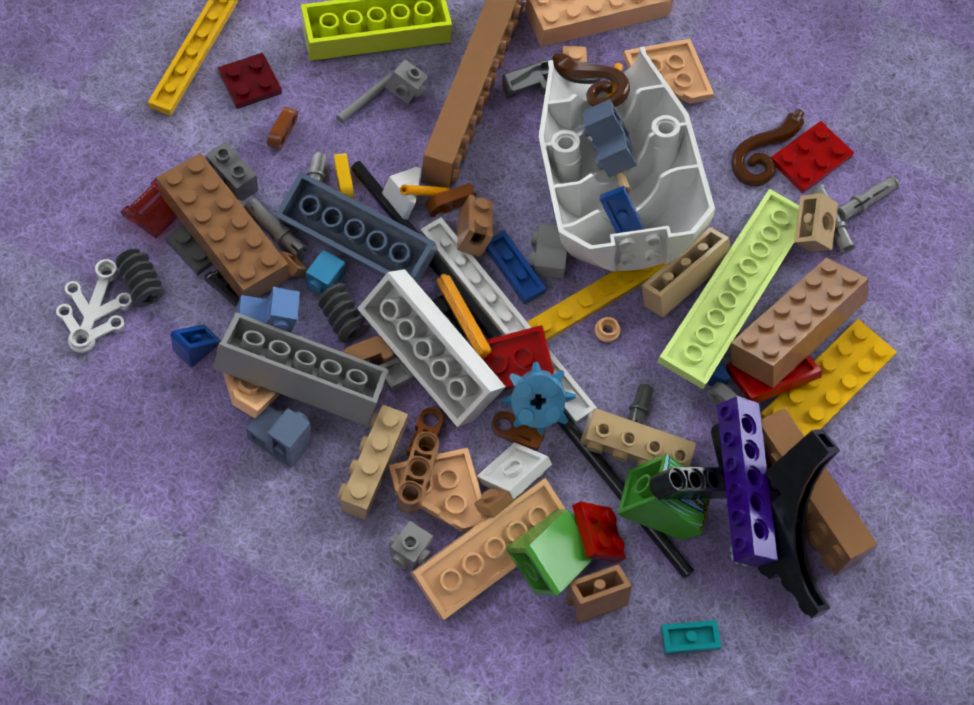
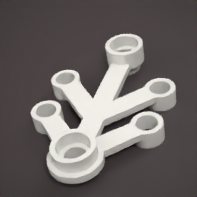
M103 259L96 264L95 272L98 281L89 304L83 296L78 282L71 281L65 285L66 295L73 299L84 317L80 327L73 317V310L70 305L61 304L56 309L58 319L64 321L70 331L68 337L69 347L76 353L89 352L95 346L97 339L110 332L119 333L125 328L123 318L115 315L110 317L107 323L92 329L95 321L119 309L128 310L133 305L130 294L121 293L116 299L101 306L109 282L115 280L118 275L116 264L112 260ZM104 271L112 272L109 275H102ZM72 287L78 288L74 293L69 292V289ZM122 299L129 300L127 304L120 303ZM62 310H69L67 315L60 314ZM115 321L121 322V325L118 327H113L112 323ZM81 338L87 339L83 344L77 343Z

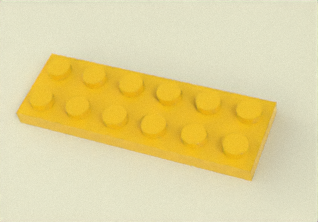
M857 319L814 361L822 370V377L780 394L760 414L761 419L785 408L804 437L811 430L822 429L895 356L897 351L862 321Z

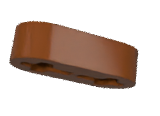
M286 106L282 109L269 133L268 146L278 150L282 149L297 121V110Z

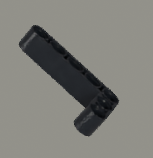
M719 423L711 428V436L719 467H672L653 475L649 480V488L657 499H727Z

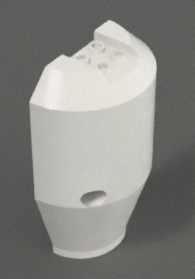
M640 47L635 62L624 72L630 83V93L627 99L621 105L615 107L631 135L637 166L624 172L631 189L628 195L645 229L616 234L599 199L601 194L619 188L615 176L609 178L604 169L600 170L594 158L597 156V153L593 148L591 136L586 137L581 123L584 122L582 111L592 107L587 101L586 93L593 84H578L564 79L556 72L553 60L548 61L549 73L538 137L558 234L563 247L573 257L585 263L614 272L615 270H639L672 262L682 255L707 229L715 211L688 112L646 54L645 47ZM601 92L597 97L606 98L607 93Z

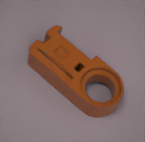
M467 183L430 197L426 201L425 206L430 216L436 217V214H445L462 207L469 194L476 197V192L472 184Z
M428 407L421 411L415 425L416 431L409 447L406 446V454L410 456L415 438L420 433L431 432L438 437L443 424V414L439 409ZM428 415H433L439 422L437 425L430 427L423 422V419ZM423 445L419 447L421 450L426 452L432 450V448L428 445Z
M501 411L494 415L491 428L495 435L511 443L515 442L538 451L546 430L543 435H540L536 428L522 424L515 427L513 423L516 416L507 411ZM500 419H506L511 423V428L506 431L500 430L496 422Z

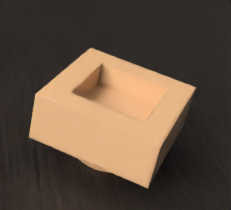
M562 47V54L568 55L575 62H587L586 47Z

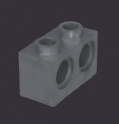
M227 142L205 154L206 160L238 200H245L258 191L257 175Z

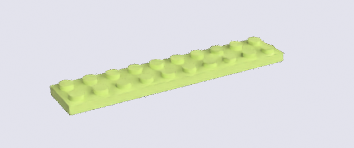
M771 189L768 190L660 355L657 363L699 388L704 389L730 347L731 342L737 336L793 246L799 205Z

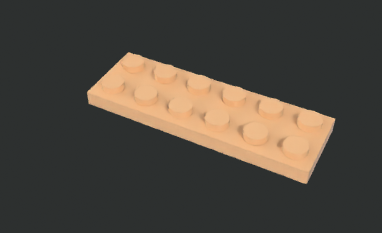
M541 478L523 491L522 494L513 499V503L494 518L488 516L410 572L441 620L448 618L516 568V564L505 548L555 510L565 509L546 478Z

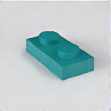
M717 620L662 624L660 627L664 655L719 651L722 648Z

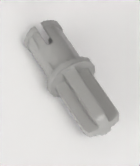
M321 152L313 154L310 170L307 171L306 175L320 182L325 181L326 175L324 172L327 155Z

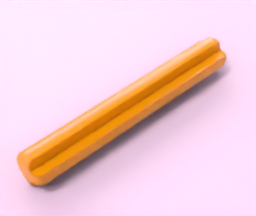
M440 275L436 283L469 343L480 357H487L491 353V348L449 275Z

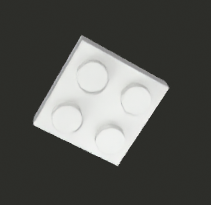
M514 442L479 473L477 478L481 485L490 489L497 488L509 492L512 499H515L534 480L540 477L552 463L548 456Z

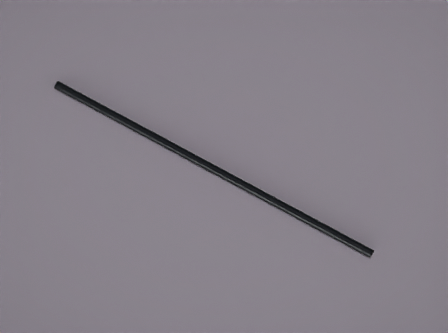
M361 161L355 162L351 166V170L390 218L419 233L409 220L403 219L382 194L384 189ZM435 253L429 266L440 278V275L446 274L451 277L477 325L489 339L502 336L496 326ZM535 394L540 403H542V400H546V398H541V394ZM564 411L568 422L566 424L557 422L558 425L621 501L624 483L599 453L586 449V445L580 443L583 433ZM639 524L683 579L693 573L694 569L664 533Z

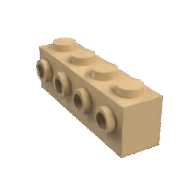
M709 227L682 255L663 266L641 285L644 306L662 318L665 317L715 273L730 250L729 237Z
M382 405L379 413L374 412L369 424L372 430L369 436L364 435L359 446V451H361L358 460L353 459L348 474L351 477L348 484L343 483L339 490L337 498L341 499L340 511L364 520L367 519L388 471V466L392 462L407 427V413Z
M596 408L588 414L580 441L581 444L587 446L586 449L595 453H602L604 451L612 454V458L622 462L630 460L636 462L637 466L668 454L682 466L690 467L696 446L695 442Z

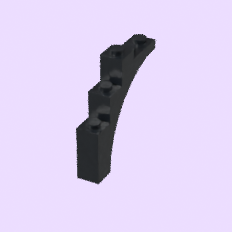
M823 429L811 430L765 472L770 479L771 487L781 493L771 503L778 560L757 567L759 572L769 580L780 577L783 587L793 594L798 601L801 611L811 619L823 615L830 607L819 591L809 566L805 547L807 508L816 482L825 467L840 452L839 448Z

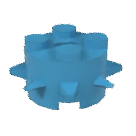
M534 362L532 371L525 373L524 376L511 373L509 377L514 385L513 393L503 398L502 403L513 408L516 416L513 426L527 425L536 428L538 433L543 435L545 427L551 426L556 422L563 424L568 422L564 414L565 403L575 399L576 394L564 390L561 382L564 375L563 370L551 374L548 371L541 370L538 362ZM535 394H541V398H546V400H542L541 404L532 401L535 399Z

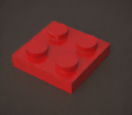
M582 501L572 505L586 557L610 562H620L626 559L624 542L619 536L616 526L617 518L612 509Z

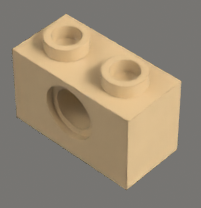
M822 193L800 196L794 243L810 252L832 250L838 203Z

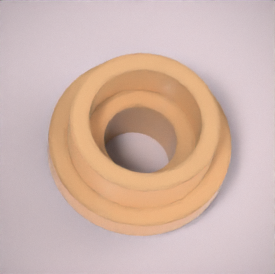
M605 317L596 323L594 331L599 340L613 342L619 337L621 329L614 318ZM609 328L612 333H606L603 329Z

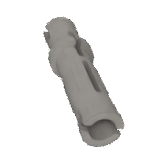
M889 176L864 193L852 196L849 202L837 209L841 220L847 221L857 213L862 214L867 210L868 206L899 188L898 180L894 176Z
M818 185L810 191V194L822 193L829 197L824 185ZM837 212L834 239L840 249L839 251L845 254L855 248V244L847 232L848 226L846 222L841 220Z
M252 198L247 202L252 207L245 205V210L275 237V241L279 245H284L296 258L304 255L301 249L306 252L308 246L294 235V230L290 227H285L256 198Z

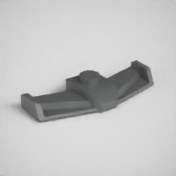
M551 59L542 60L503 74L502 85L506 97L510 98L513 94L539 86L541 94L545 95L549 73L548 61ZM577 62L579 64L594 65L593 62ZM563 77L574 83L594 84L600 81V79L571 80Z

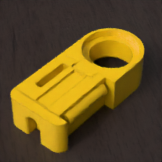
M335 154L334 168L338 190L354 199L347 154Z

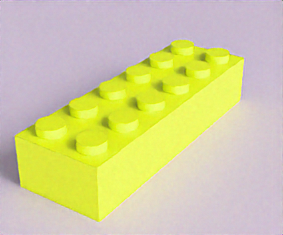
M332 0L301 4V24L310 61L449 43L451 40L452 22L446 0Z

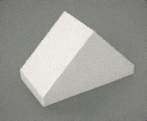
M419 167L389 176L382 192L400 216L408 220L413 210L417 196L402 195L400 187L402 185H419L421 172Z

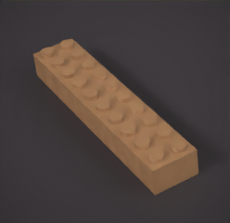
M524 0L485 1L423 154L421 182L448 188L451 187L452 182L457 183L461 171L459 169L460 164H464L466 161L468 144H472L476 130H474L476 124L479 125L482 119L483 111L481 110L483 106L488 104L490 87L494 88L498 76L496 73L497 69L502 68L505 58L503 54L509 50L512 40L510 36L512 33L515 34L519 22L517 18L523 14L525 8Z

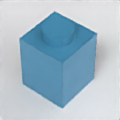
M322 250L306 271V284L310 290L320 294L331 286L338 284L345 274V262Z

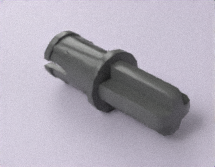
M640 384L638 386L634 402L629 406L630 414L628 420L640 424L644 423L645 416H648L650 412L648 407L654 391L650 385Z

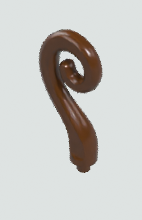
M555 54L552 57L555 70L565 78L571 80L607 79L617 85V90L614 94L606 98H599L597 95L601 92L612 93L613 85L610 82L604 80L591 85L586 93L590 106H596L610 99L614 107H617L627 99L630 93V83L626 75L619 69L604 65L579 64L566 54Z
M797 109L794 113H789L779 127L751 136L738 145L732 155L731 167L735 177L741 183L748 186H762L772 179L775 173V163L768 155L755 153L748 159L750 167H754L757 164L764 166L765 171L761 174L749 172L744 166V159L750 151L756 148L786 142L793 138L804 125V112Z

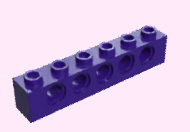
M736 396L717 404L733 562L758 567L778 560L768 476L765 474L767 466L760 407L757 402Z

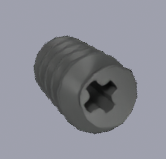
M134 248L118 255L115 259V264L119 269L120 275L123 277L127 291L131 294L130 297L134 302V306H148L165 294L164 288L160 287L161 281L156 278V271L152 270L153 264L149 261L147 253H140L138 249Z
M338 283L323 292L319 297L318 306L323 309V314L328 318L329 324L333 326V331L338 334V339L343 343H349L363 337L368 332L370 326H362L366 321L365 317L359 316L361 312L354 308L356 302L349 300L351 294L348 291H344L346 288L345 284Z

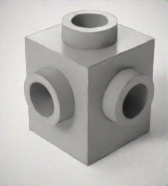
M404 59L393 72L385 88L409 104L414 97L419 99L425 91L426 87L423 84L428 76Z
M409 521L402 532L397 530L389 541L392 562L402 569L407 567L413 571L418 564L421 565L428 559L431 553L428 549L432 545L433 535Z

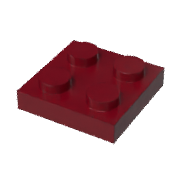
M263 52L217 67L218 73L236 109L282 94V89Z

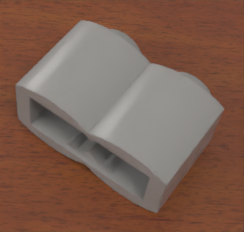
M539 223L538 231L533 230L531 245L536 246L535 252H530L529 265L534 267L533 270L537 276L563 279L567 251L560 241L557 225Z

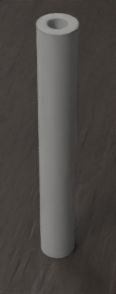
M387 74L336 116L337 120L344 123L386 89L385 85L391 75Z

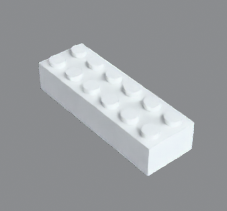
M405 269L388 272L357 308L457 427L473 422L506 387Z

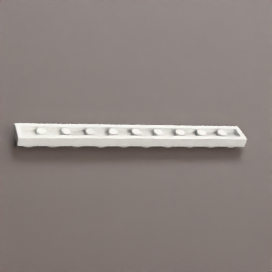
M442 217L420 229L421 235L436 243L438 248L436 254L502 335L531 328L473 255L457 250V236ZM550 351L554 372L564 371L561 380L564 390L576 394L575 399L565 403L564 411L577 425L586 419L588 414L594 408L597 409V407Z

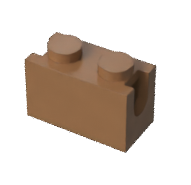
M469 194L458 213L457 250L481 257L493 238V201L484 198H477L475 200V196ZM476 235V242L471 241Z
M618 564L572 580L567 587L566 603L568 606H575V619L577 623L628 606L632 585Z

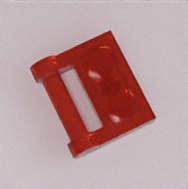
M157 178L150 182L151 186L130 206H125L121 210L123 217L138 225L155 239L178 218L161 195L141 214L138 213L159 193Z

